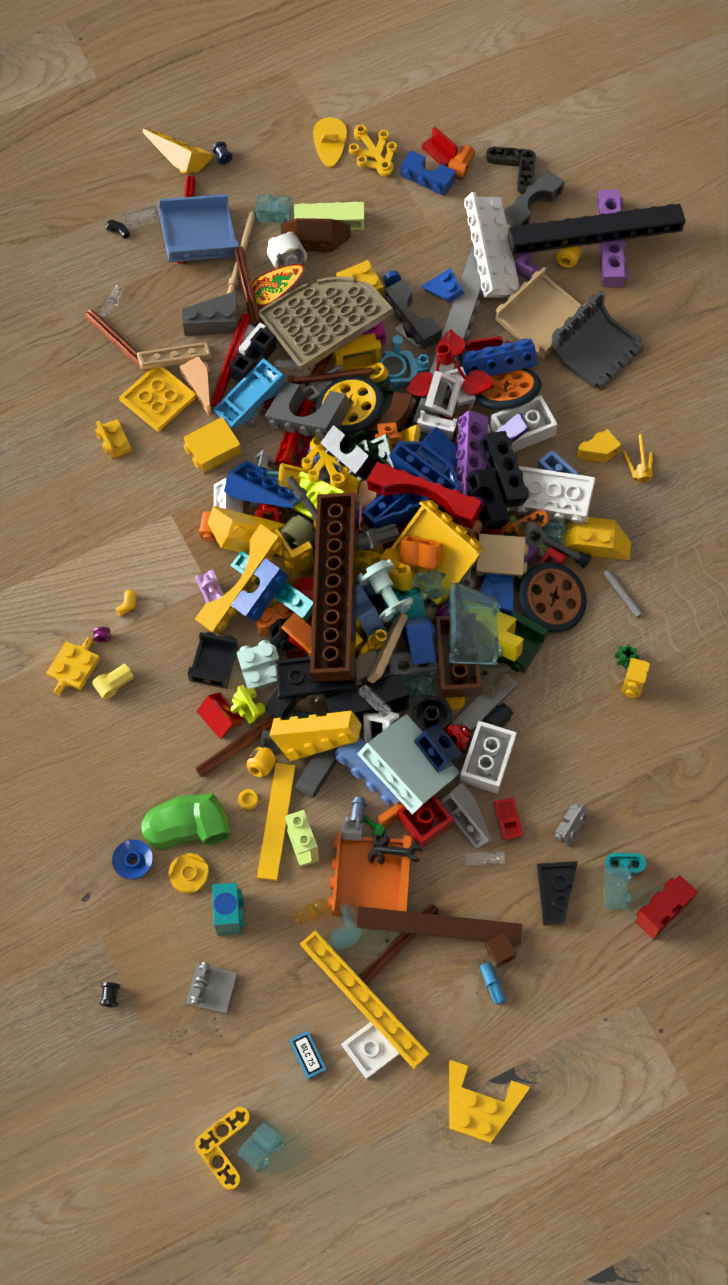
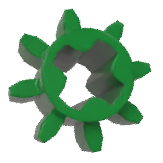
M627 644L625 647L619 646V652L615 653L614 658L619 659L617 665H622L627 669L632 658L639 659L640 655L636 654L637 648Z

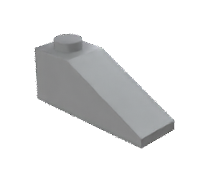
M463 783L453 788L440 800L453 817L456 825L476 849L491 839L477 802Z

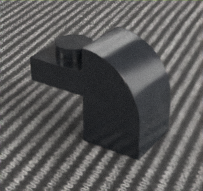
M277 689L269 699L265 710L273 717L281 718L282 720L291 714L296 703L307 696L279 699Z

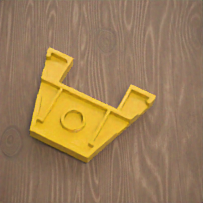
M450 1060L449 1129L491 1144L530 1087L511 1081L505 1102L462 1088L468 1066Z

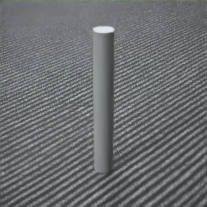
M609 569L606 570L603 575L636 618L640 617L643 614L611 571Z

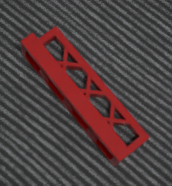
M307 398L304 399L296 416H309V409L311 408L316 412V405ZM285 431L273 464L279 467L281 463L302 468V459L307 455L313 436L309 435L306 437L301 433ZM299 438H302L304 444L303 449L299 448ZM295 453L298 458L297 464L291 461L292 456Z

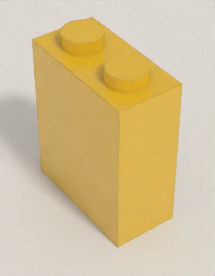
M223 417L184 436L185 444L183 446L186 453L193 456L192 461L197 469L200 468L203 473L242 453L241 444Z

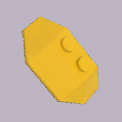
M217 506L212 507L208 519V525L221 548L239 553L242 550L248 555L250 552V539L260 524L273 533L275 529L280 531L286 525Z
M588 517V522H583L582 524L570 521L556 533L555 541L578 553L582 552L595 557L630 560L631 541L613 519Z

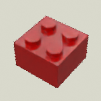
M435 795L413 814L405 806L397 810V820L421 849L453 827V817Z

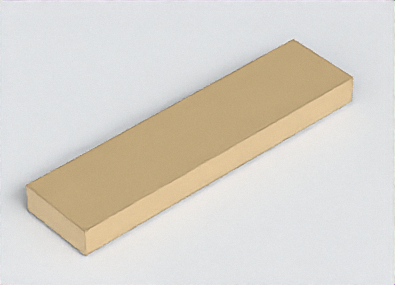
M207 342L137 352L141 370L184 364L198 356L201 361L210 360L212 357Z
M403 612L393 620L387 633V639L383 642L367 678L371 683H375L384 673L408 618V615Z

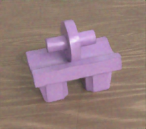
M213 569L205 574L195 576L206 603L224 596Z

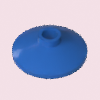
M140 840L124 841L117 846L112 856L114 870L125 879H138L144 876L150 870L153 862L150 848ZM132 859L137 860L136 864L133 865L130 864V861Z

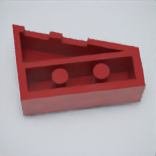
M680 875L676 879L673 877L669 879L664 885L665 889L661 893L658 891L650 899L651 902L647 906L644 905L636 913L638 917L635 923L653 940L698 893Z

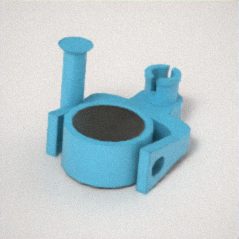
M395 335L392 338L394 342L393 351H384V357L380 361L389 371L387 378L383 382L390 384V388L407 386L414 376L421 372H428L430 368L429 357L426 354H420L418 358L414 359L410 351H400L403 341L400 335ZM405 360L407 361V363H408V365H409V368H410V374H411V375H410L409 378H405V374H406V362H405Z

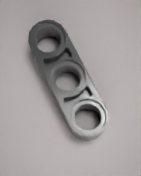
M338 747L315 754L298 779L295 788L314 798L338 762L334 754Z

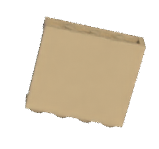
M545 267L540 271L537 270L532 275L531 280L525 281L517 293L513 292L505 304H500L496 309L495 320L518 340L532 339L536 355L542 360L554 350L552 347L553 332L557 328L560 329L569 317H573L577 309L582 306L545 275Z

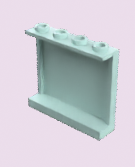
M406 714L369 741L359 751L358 755L413 814L443 787L450 784L460 772L452 765L437 773L414 743L415 739L422 733V730Z

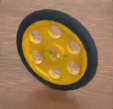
M362 376L343 377L334 380L322 390L317 399L316 411L322 406L330 391L342 393L344 388H351L345 394L350 403L353 404H351V408L339 427L347 434L357 433L371 426L378 419L383 409L384 396L381 388L369 378ZM363 390L368 391V393L365 396L359 395V393ZM371 405L369 410H362L363 406ZM352 416L358 417V419L354 422L348 421L349 418Z

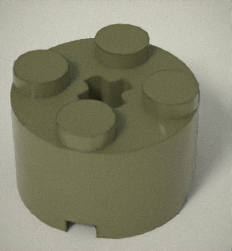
M294 515L280 530V533L292 549L308 541L313 550L315 549L316 533L312 529L313 525L302 516Z

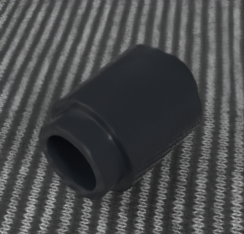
M502 703L493 708L484 717V723L502 728L511 720L513 712L506 704Z

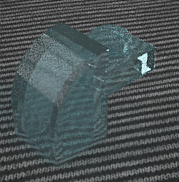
M348 903L339 905L345 926L329 930L335 951L354 945L362 935L363 929L356 928V922H353V919H356L353 906L349 907Z

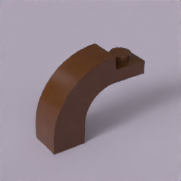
M394 392L391 405L387 411L365 429L368 434L375 437V434H377V424L396 422L397 431L402 428L411 417L416 401L412 394ZM352 416L350 421L354 422L358 417Z

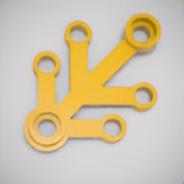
M364 125L356 126L354 137L359 141H363L368 150L359 148L358 144L352 143L349 145V153L351 155H360L357 157V165L359 167L377 169L381 176H389L394 169L391 160L397 151V144L395 142L387 144V154L385 159H383L381 153L385 142L389 139L388 131L381 130L379 132V141L375 147L368 137L367 128ZM367 157L374 158L376 162L367 160Z
M314 437L310 442L311 451L302 459V467L304 469H311L308 471V479L312 482L318 481L319 473L325 466L330 475V485L342 489L345 486V475L337 472L334 465L341 466L336 462L337 457L328 455L324 451L326 448L321 444L323 439ZM319 453L320 459L313 467V460ZM347 466L344 467V471L349 473V468Z

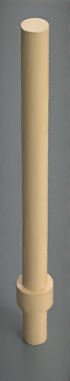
M255 212L249 213L240 245L245 253L256 217ZM237 261L232 277L228 281L227 286L229 288L227 294L234 292L239 285Z

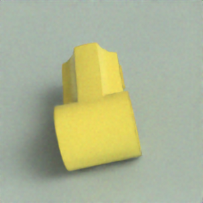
M123 664L109 674L99 675L93 680L92 684L100 696L106 700L114 696L120 687L133 680L134 676L128 666Z

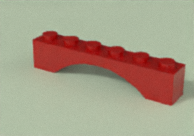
M376 462L367 479L368 490L383 496L408 493L427 497L444 507L455 523L473 529L482 512V501L478 498L466 496L455 489L450 490L439 483L429 482L423 477L413 476L405 470H397L386 463Z

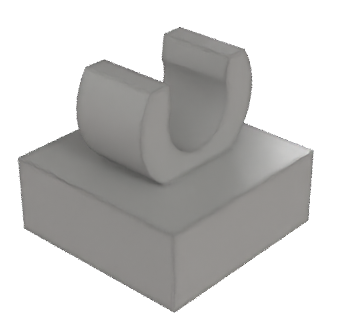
M262 450L255 456L253 464L263 468L265 471H273L267 464L272 465L274 460L269 458L270 452Z
M349 817L345 818V822L342 825L341 839L362 840L363 823H360L359 817H357L356 823L349 822Z

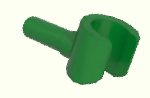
M364 815L363 820L374 828L372 835L378 834L380 838H383L386 833L384 826L374 823L368 816Z

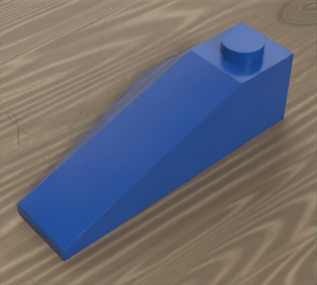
M247 460L229 472L224 488L225 493L239 500L294 508L301 502L288 487L280 486L277 484L278 480L275 477H268L266 475L267 471Z

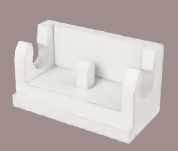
M421 410L417 425L421 427L420 432L427 434L437 426L449 439L453 440L457 419L451 421L425 414V411Z

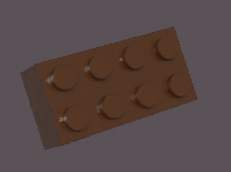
M475 614L436 616L435 630L441 697L481 696L482 685Z

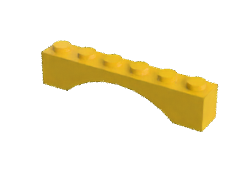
M260 524L250 539L249 559L240 580L224 596L206 603L195 620L213 633L219 635L220 632H223L228 625L229 619L238 612L237 609L231 606L242 590L250 593L249 591L252 586L260 580L254 575L255 571L265 558L270 562L272 561L271 559L274 554L281 550L284 540Z

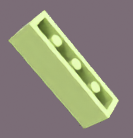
M364 202L294 204V219H335L350 224L351 230H364Z

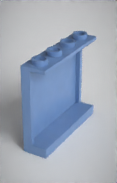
M228 194L159 199L158 210L168 262L235 257L234 249L239 247V243L235 240L228 207Z

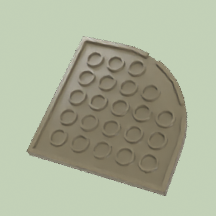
M340 276L318 279L317 283L311 285L305 283L258 311L262 322L275 335L277 341L302 372L395 313L390 304L372 285L365 281H356L352 277Z

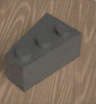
M236 291L183 308L182 317L185 336L235 333L238 325Z

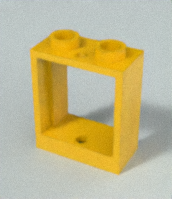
M375 333L358 336L333 352L334 367L341 365L344 371L379 363L382 359L380 340H376ZM371 351L368 354L343 359V356Z

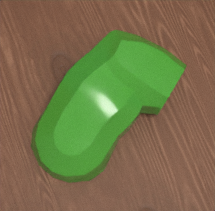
M212 793L178 796L151 809L146 813L142 821V835L146 843L157 850H166L178 844L192 842L200 839L205 845H213L231 837L230 824L224 808Z

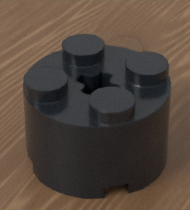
M425 695L415 702L412 710V721L422 732L438 723L443 729L451 725V707L444 698Z

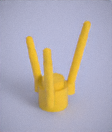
M640 434L639 443L642 464L638 465L635 470L626 451L622 453L632 472L633 479H637L639 483L649 482L653 477V453H649V463L647 465L643 435Z

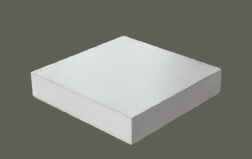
M371 1022L341 1044L366 1080L400 1055Z

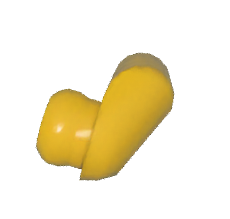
M132 590L125 591L124 604L115 609L120 617L135 608L137 596Z

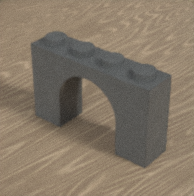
M284 382L266 412L265 418L273 429H282L290 433L296 432L305 436L310 435L324 439L333 425L340 427L352 405L345 393L330 391L322 406L315 413L305 417L296 416L306 396L300 385Z

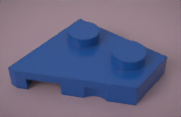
M451 268L422 285L425 292H431L435 297L442 298L448 303L465 294Z

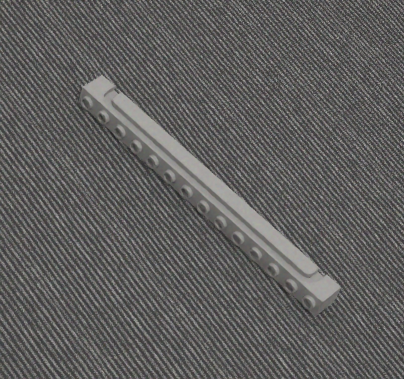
M472 245L460 281V286L465 294L454 300L442 334L443 337L452 329L464 342L466 340L469 341L471 330L469 329L470 326H474L476 319L474 314L480 308L481 301H479V298L484 296L481 289L477 259L474 255V245ZM435 355L430 370V373H432L433 375L436 371V359H438L437 355ZM461 355L455 357L459 367L461 365ZM453 362L448 366L440 364L439 372L445 374L446 371L456 369ZM440 381L433 404L446 410L447 404H445V401L450 399L451 389L448 383ZM427 396L420 399L413 420V426L417 425L421 410L425 411V414L441 416L440 414L424 410Z

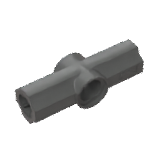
M393 523L376 529L370 528L360 531L358 551L380 547L381 544L397 540L399 537L398 528Z

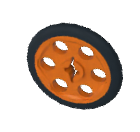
M528 369L490 376L493 382L492 389L475 395V400L480 405L490 409L505 410L520 407L532 401L539 394L541 380L537 374Z

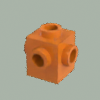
M396 422L377 424L375 439L387 434L394 449L397 443L402 441L401 432L397 431Z

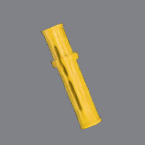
M379 629L375 634L370 635L366 644L357 652V656L378 650L387 639L386 631Z

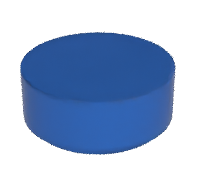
M395 270L389 271L383 277L387 287L402 280L400 273Z

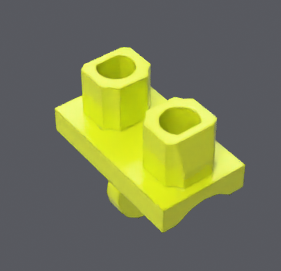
M240 685L237 688L238 691L233 695L234 699H232L234 705L230 710L233 714L239 713L241 717L244 716L248 724L251 725L255 723L258 717L264 714L266 711L265 706L261 702L254 704L253 700L256 699L257 694L253 687L245 688L244 685Z

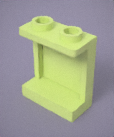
M301 810L285 816L288 826L287 833L300 868L318 862V846L305 811Z

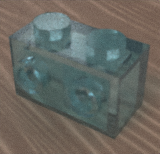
M604 865L603 906L606 909H627V904L631 903V892H627V883H631V871H628V867L625 865Z

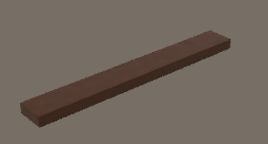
M360 906L357 911L356 928L485 942L504 932L511 944L521 945L522 924Z

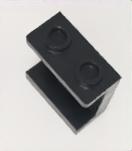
M200 632V640L194 662L188 670L189 681L227 689L239 648L238 642L232 636L226 635L222 637L212 632Z

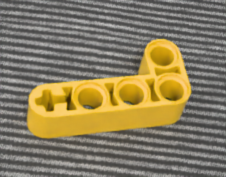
M383 544L374 549L358 551V566L360 567L358 573L365 575L368 567L379 561L391 559L382 555L384 552ZM391 559L395 566L388 573L394 584L392 587L401 591L412 589L414 581L411 568L408 565Z

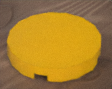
M186 853L175 858L168 872L173 887L185 894L197 893L202 890L208 883L210 875L209 867L204 858L193 853Z

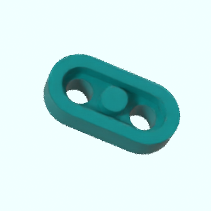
M611 853L606 857L604 866L607 872L613 875H639L646 867V860L639 853ZM616 862L618 867H612L611 863ZM632 863H637L639 867H632Z

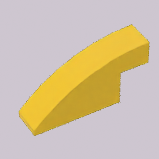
M465 598L463 600L462 615L475 614L477 638L493 651L515 662L522 653L524 638L514 635L517 619Z

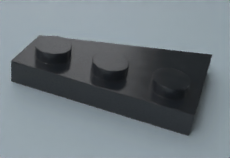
M578 861L537 864L543 926L564 924Z

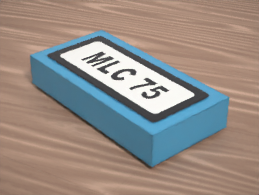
M308 1031L289 1040L307 1080L327 1071Z

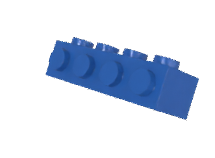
M521 339L518 342L503 343L501 346L485 347L483 350H472L461 354L463 369L467 377L473 370H480L489 376L538 366L535 345L532 339Z

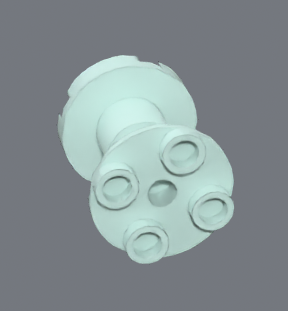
M391 559L373 564L366 569L367 573L364 576L360 573L356 578L360 586L371 584L376 594L381 593L389 607L379 615V619H382L384 623L394 618L393 615L398 612L400 614L407 612L411 609L410 605L414 603L413 597L399 601L391 587L394 584L388 575L395 567Z

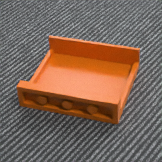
M338 831V838H334L333 850H337L336 857H332V869L335 870V877H331L330 889L334 890L333 897H329L328 909H332V916L357 917L359 906L407 911L410 859L406 856L383 854L385 857L383 865L377 862L378 856L374 859L373 863H370L368 855L373 851L372 848L375 845L373 837H362L361 841L341 839V831ZM403 836V839L390 838L388 846L409 848L412 836Z

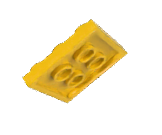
M164 367L150 369L119 397L124 405L157 432L161 431L197 398L195 392Z

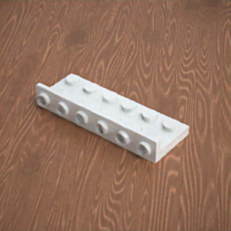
M471 192L464 199V206L467 210L471 240L474 245V255L477 259L484 298H509L513 292L517 293L520 286L514 257L507 239L508 228L501 197H477L476 192Z
M518 466L523 473V481L525 487L528 488L529 497L523 506L507 508L508 512L511 510L521 515H527V513L531 514L539 509H544L555 520L563 521L568 519L578 524L588 522V512L596 481L595 477ZM538 513V517L545 518L544 515L540 516Z

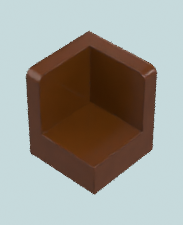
M504 932L486 941L485 947L497 968L516 958L517 953Z

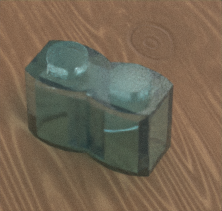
M267 194L257 195L254 211L255 220L262 223L274 221L278 224L290 220L292 211L291 197H274Z
M264 1120L240 1148L237 1155L256 1172L260 1169L264 1171L271 1163L269 1159L274 1152L278 1154L285 1146L283 1142L285 1136Z

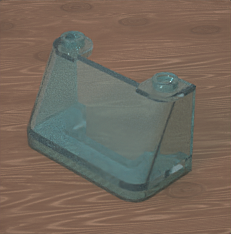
M450 582L448 613H450L451 647L449 663L497 665L498 657L502 656V645H498L497 624L500 602H496V598L460 583Z

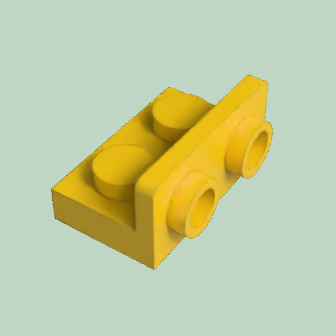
M118 419L101 425L100 421L96 422V435L99 440H103V450L105 454L109 453L111 459L132 451Z

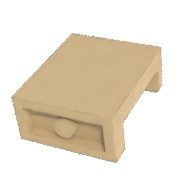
M479 534L478 541L485 550L477 560L476 576H483L486 573L518 576V579H522L523 574L527 573V562H524V555H528L529 544L525 543L526 537Z

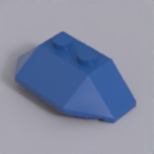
M399 441L389 454L397 470H405L413 476H420L429 482L439 483L450 490H458L461 486L453 465L423 442Z

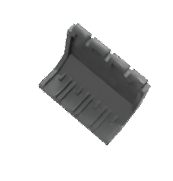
M601 290L596 295L593 294L584 306H580L573 317H569L560 329L557 328L552 334V347L562 364L591 387L595 388L597 386L599 389H603L610 382V379H613L634 358L633 356H636L644 349L639 337L610 316L604 306L606 294Z

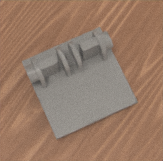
M197 963L186 1004L226 1014L237 973L211 967L209 963Z

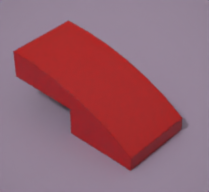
M514 797L494 801L493 804L503 840L522 837L523 832L520 818L517 815Z

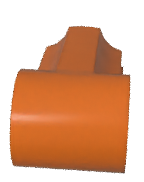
M466 144L461 146L456 157L450 160L448 167L456 171L455 176L462 179L465 178L469 164L475 155V150L472 146Z

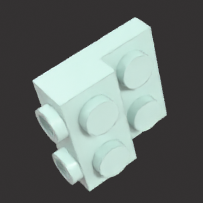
M263 640L258 643V646L252 648L249 645L241 647L240 651L237 652V657L247 688L253 687L257 690L277 684L275 661L279 660L276 647L270 644L269 640Z

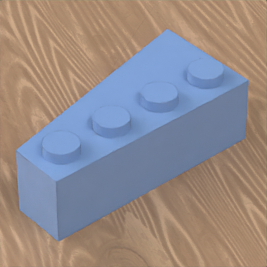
M359 738L357 742L339 747L334 752L337 761L342 765L346 764L356 778H361L365 781V785L370 791H376L381 796L380 799L384 804L393 807L400 802L359 757V751L367 743Z

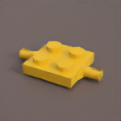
M87 637L82 646H76L67 641L63 645L46 672L49 677L59 682L53 691L56 695L60 696L65 687H73L81 691L100 660L99 655L89 651L94 642L93 639Z

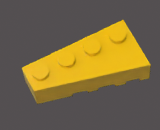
M352 711L327 713L326 716L314 714L309 715V718L301 719L298 716L290 717L289 720L274 718L269 736L291 762L357 742L362 724Z

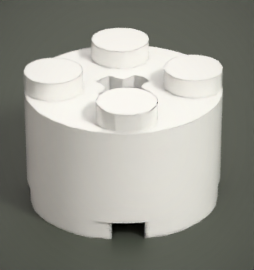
M293 232L273 237L268 241L267 255L275 269L306 262L307 252Z

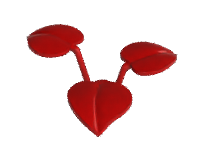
M450 329L436 346L435 352L438 356V359H436V371L439 372L440 364L448 366L453 362L462 378L465 379L462 383V389L466 394L478 395L487 391L493 386L492 379L487 373L473 370L467 377L456 362L455 357L464 352L466 345L464 340ZM430 372L417 374L410 381L406 391L417 397L428 396L433 374Z

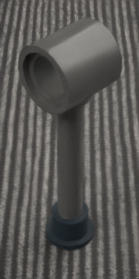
M529 522L524 526L523 534L529 545L538 546L544 543L575 559L577 563L581 564L582 568L589 564L590 554L578 553L547 537L539 523ZM533 531H538L536 536H530Z

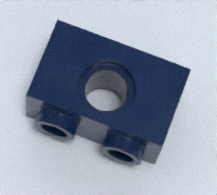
M439 723L424 730L414 741L437 773L451 767L463 755Z

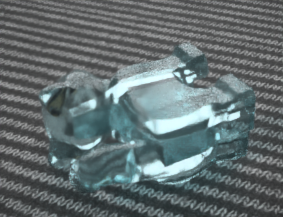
M540 518V519H538V520H536V521H533V522L541 521L542 523H544V522H543V519H544V518ZM565 518L559 521L550 520L542 527L547 537L564 544L565 537H562V534H567ZM534 531L535 535L532 536H536L538 534V531Z
M437 570L428 571L426 574L419 572L411 581L414 587H422L424 589V592L419 593L424 600L429 598L437 599L438 597L451 594V589L443 588L441 584L446 574Z

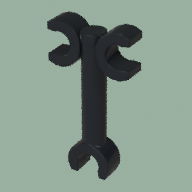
M378 834L373 836L375 845H373V851L368 855L370 863H373L374 859L378 856L377 862L383 865L385 861L383 854L406 856L413 862H419L420 859L417 856H413L416 851L422 852L418 845H412L409 848L388 846L390 838L387 835H384L381 842H379L380 836Z

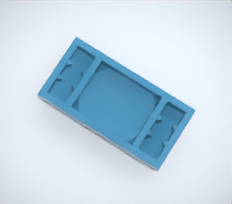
M263 358L213 411L219 417H223L226 423L235 429L251 420L257 408L264 401L275 396L285 376Z

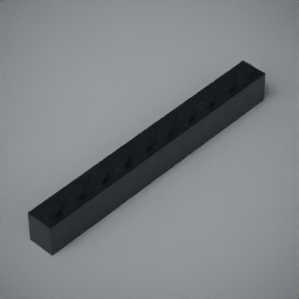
M668 204L666 206H653L608 214L602 213L594 216L567 218L565 220L516 225L509 227L507 239L512 255L682 232L686 220L681 204Z

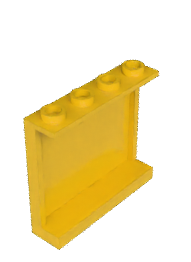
M425 500L420 501V509L393 546L386 549L382 555L400 562L401 539L407 535L441 542L440 566L431 570L430 573H427L428 570H424L423 567L418 565L410 567L414 584L439 605L447 601L485 549L481 547V543L477 539L471 538L466 534L465 528L456 525L450 515L440 511L435 502Z

